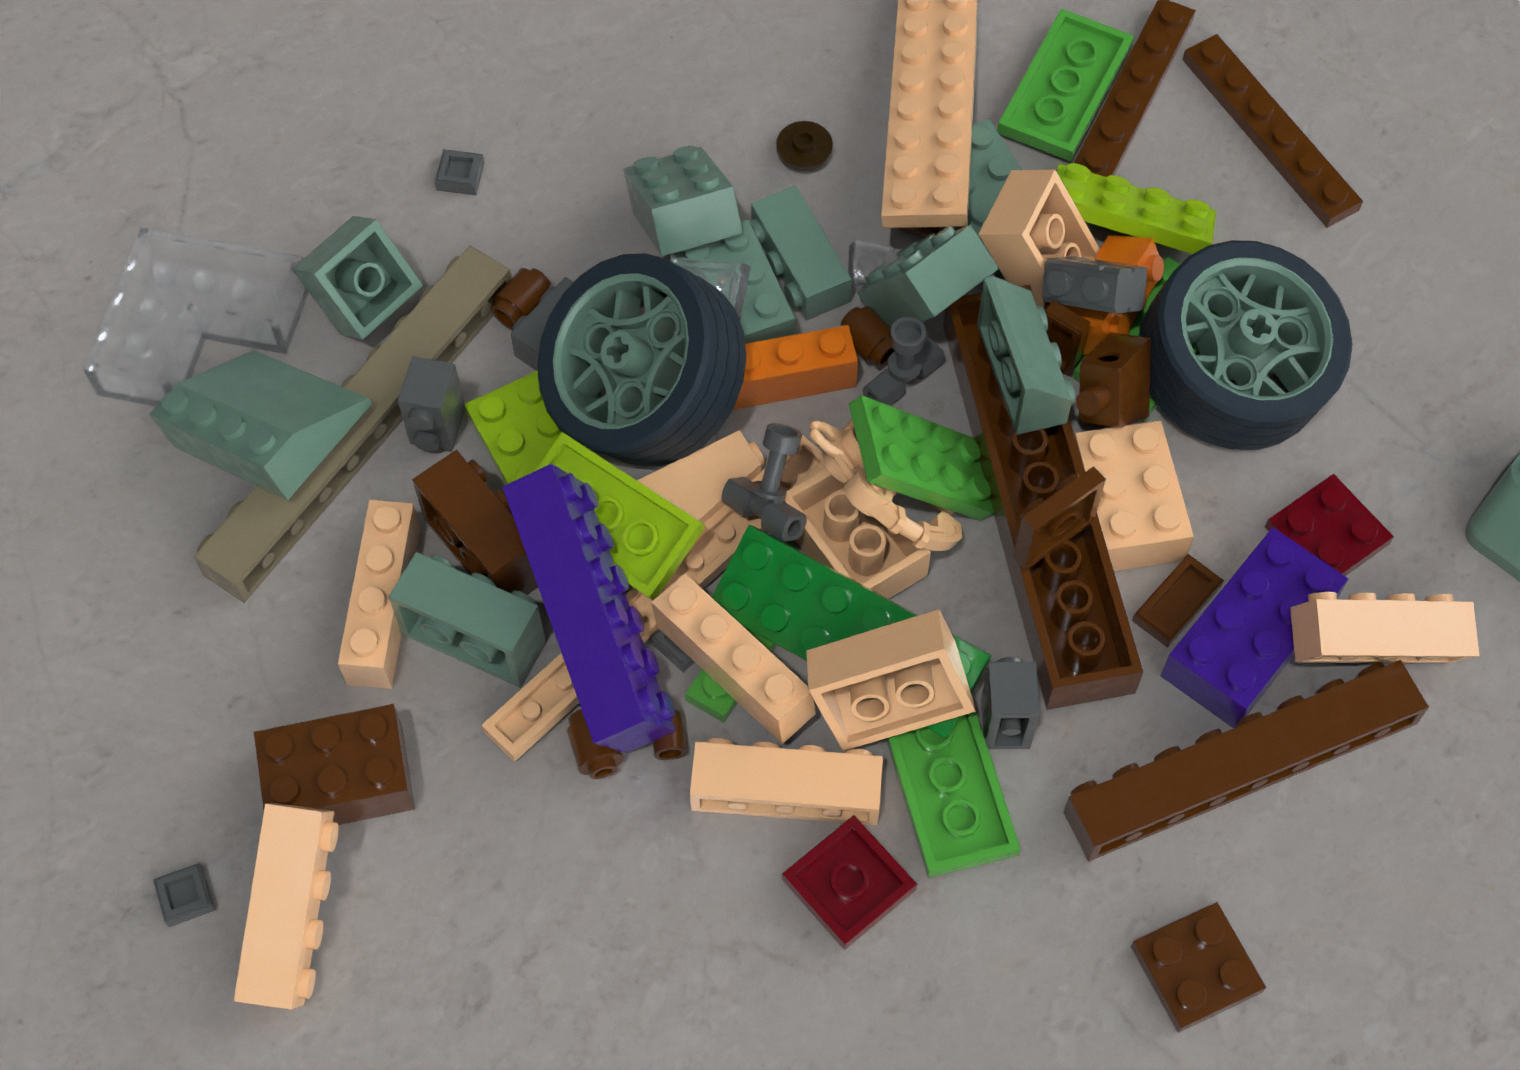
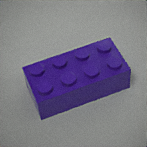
M1272 527L1169 654L1161 677L1233 729L1236 728L1237 723L1250 713L1295 655L1290 607L1308 602V595L1313 593L1336 592L1338 599L1349 578Z

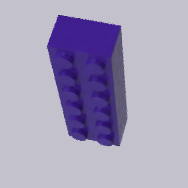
M549 464L503 486L593 743L628 753L675 732L676 730L671 719L675 716L673 703L669 695L665 691H661L655 676L660 673L658 662L653 652L649 648L645 649L640 635L644 631V625L634 606L630 607L625 591L629 589L628 581L621 567L618 564L614 565L609 551L614 547L613 540L606 526L603 523L599 524L594 510L599 504L592 487L587 482L583 483L575 478L572 473H566L553 464Z

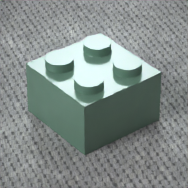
M352 216L292 269L341 335L361 340L366 338L423 286L378 221L359 216Z

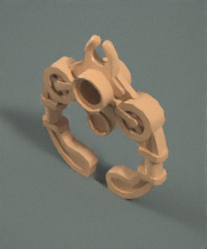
M852 419L841 430L826 422H810V438L820 449L827 453L824 456L826 468L837 480L845 484L844 491L846 497L860 512L875 517L887 527L889 532L893 534L899 533L912 541V546L918 550L924 548L931 551H946L963 538L961 524L951 517L954 513L953 511L932 504L933 507L941 512L929 524L925 521L916 523L906 517V509L892 502L897 492L868 483Z

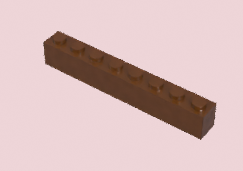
M1401 660L1384 666L1383 662H1377L1363 669L1358 674V677L1344 683L1343 679L1340 678L1325 684L1318 690V694L1306 699L1302 695L1294 696L1281 703L1277 707V711L1263 716L1261 712L1250 714L1240 720L1234 729L1224 733L1220 729L1209 731L1200 736L1195 741V745L1183 750L1179 746L1170 747L1156 755L1154 762L1141 767L1137 763L1126 765L1117 770L1112 775V779L1097 785L1095 780L1085 782L1070 792L1071 796L1067 800L1063 813L1089 862L1417 725L1429 706Z

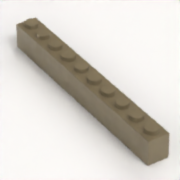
M471 245L460 257L456 256L450 261L445 274L434 286L431 285L425 289L415 308L408 315L402 316L397 321L391 335L382 345H377L371 350L366 363L355 375L349 376L342 383L341 387L369 398L372 405L289 500L255 485V488L243 501L237 502L230 509L225 522L214 534H210L202 540L197 553L193 556L204 577L243 603L247 601L403 421L398 398L412 356L453 363L494 316L491 312V307L495 303L494 297L512 278L509 268Z

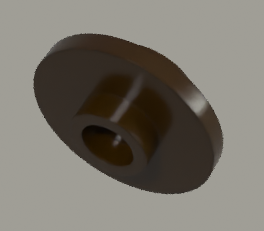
M798 121L787 125L781 130L776 141V151L780 160L788 167L801 171L821 167L829 160L833 150V141L830 133L820 124L811 121Z

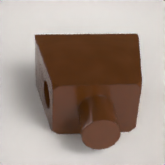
M1110 332L1082 360L1080 365L1079 394L1076 397V407L1079 410L1081 421L1110 427H1124L1149 417L1151 338Z

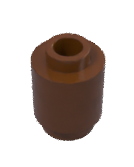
M526 268L519 269L494 297L495 303L491 307L492 314L502 325L512 330L515 323L522 316H528L538 306L541 297L551 285L549 279L535 268L531 270Z
M865 306L861 309L859 307L851 309L843 317L841 326L849 325L856 353L869 365L874 364L877 368L887 366L888 359L894 352L890 344L891 326L870 306Z
M582 709L571 714L568 718L570 726L567 729V734L579 773L590 775L592 779H602L614 774L617 771V766L624 759L622 752L593 743Z

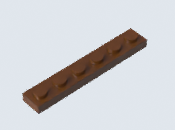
M1157 0L1074 161L1075 164L1083 165L1091 173L1104 177L1116 174L1194 20L1196 10L1170 0Z
M1218 34L1185 50L1182 59L1184 63L1326 228L1360 210L1363 200Z

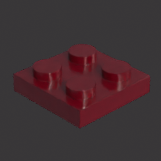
M1334 473L1269 518L1265 525L1268 532L1274 527L1344 576L1390 545L1394 538Z
M855 815L850 817L782 873L784 883L844 950L909 897L917 888V883Z

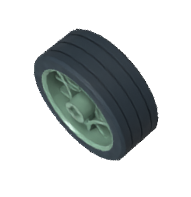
M1226 241L1209 245L1188 256L1172 272L1150 304L1139 330L1140 337L1151 338L1150 395L1162 412L1183 431L1206 443L1239 450H1257L1277 445L1297 434L1340 389L1350 368L1353 345L1349 319L1340 298L1326 279L1305 260L1280 247L1258 241ZM1210 310L1216 312L1219 315V317L1211 313ZM1191 343H1196L1201 355H1195ZM1276 374L1289 392L1285 393L1268 377ZM1235 380L1238 386L1234 385L1230 381Z
M647 253L622 254L601 261L581 274L558 300L549 315L540 340L537 363L539 391L547 413L558 429L586 448L635 466H662L685 458L702 448L721 429L735 407L744 381L747 356L744 330L732 304L719 289L706 280L665 258ZM645 305V314L639 316L640 308ZM605 387L606 395L601 397L600 391Z

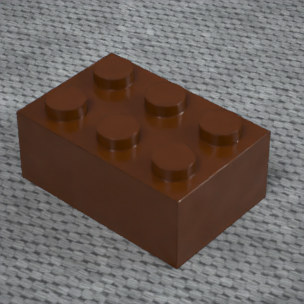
M456 449L412 479L425 522L470 576L472 573L482 574L493 581L497 588L509 593L520 591L528 595L538 588L507 498L499 490L493 493L485 484L488 481L487 477L475 460L472 459L467 462Z
M394 704L254 732L263 810L265 804L273 803L334 811L333 822L338 823V825L415 810L403 728Z

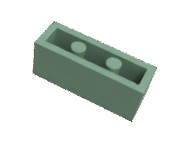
M796 185L751 203V226L759 243L766 251L765 255L775 276L780 275L785 284L784 292L791 307H798L807 321L850 303L852 278Z

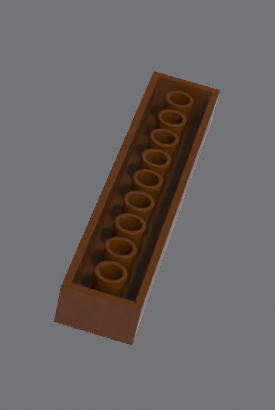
M1030 285L1020 286L1032 292ZM982 293L962 296L945 309L943 328L971 432L980 449L981 455L979 459L984 478L989 483L991 489L990 499L994 510V517L1032 658L1036 662L1037 676L1046 710L1135 694L1143 675V668L1097 512L1094 522L1026 571L1013 559L1017 542L1016 536L1022 520L1021 514L1025 508L1036 499L1042 498L1045 501L1056 493L1058 486L1067 477L1074 473L1080 476L1085 470L1069 416L1066 424L1016 435L977 327Z

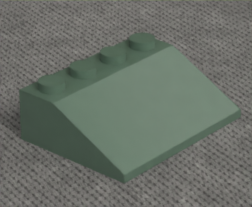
M253 350L178 383L163 397L162 401L149 415L175 448L289 500L367 411L372 402L363 395Z

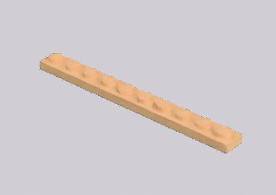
M802 435L797 454L787 455L779 486L788 491L826 468L824 464V456L826 454ZM764 470L751 481H762ZM724 505L704 523L706 528L661 593L684 573L704 589L727 568L748 525L755 526L766 532V530L761 528V517L756 514L742 516L727 505ZM632 588L626 594L630 607L634 606L642 619L644 631L640 635L643 643H645L659 628L656 624L651 604L652 600L635 588ZM562 653L481 725L483 732L514 762L579 704Z

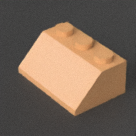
M940 609L806 650L808 690L843 751L976 712L956 642Z

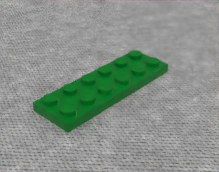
M748 525L712 595V598L741 625L806 661V650L919 616L752 525ZM952 634L972 694L992 655ZM960 716L926 726V728L944 738H948Z

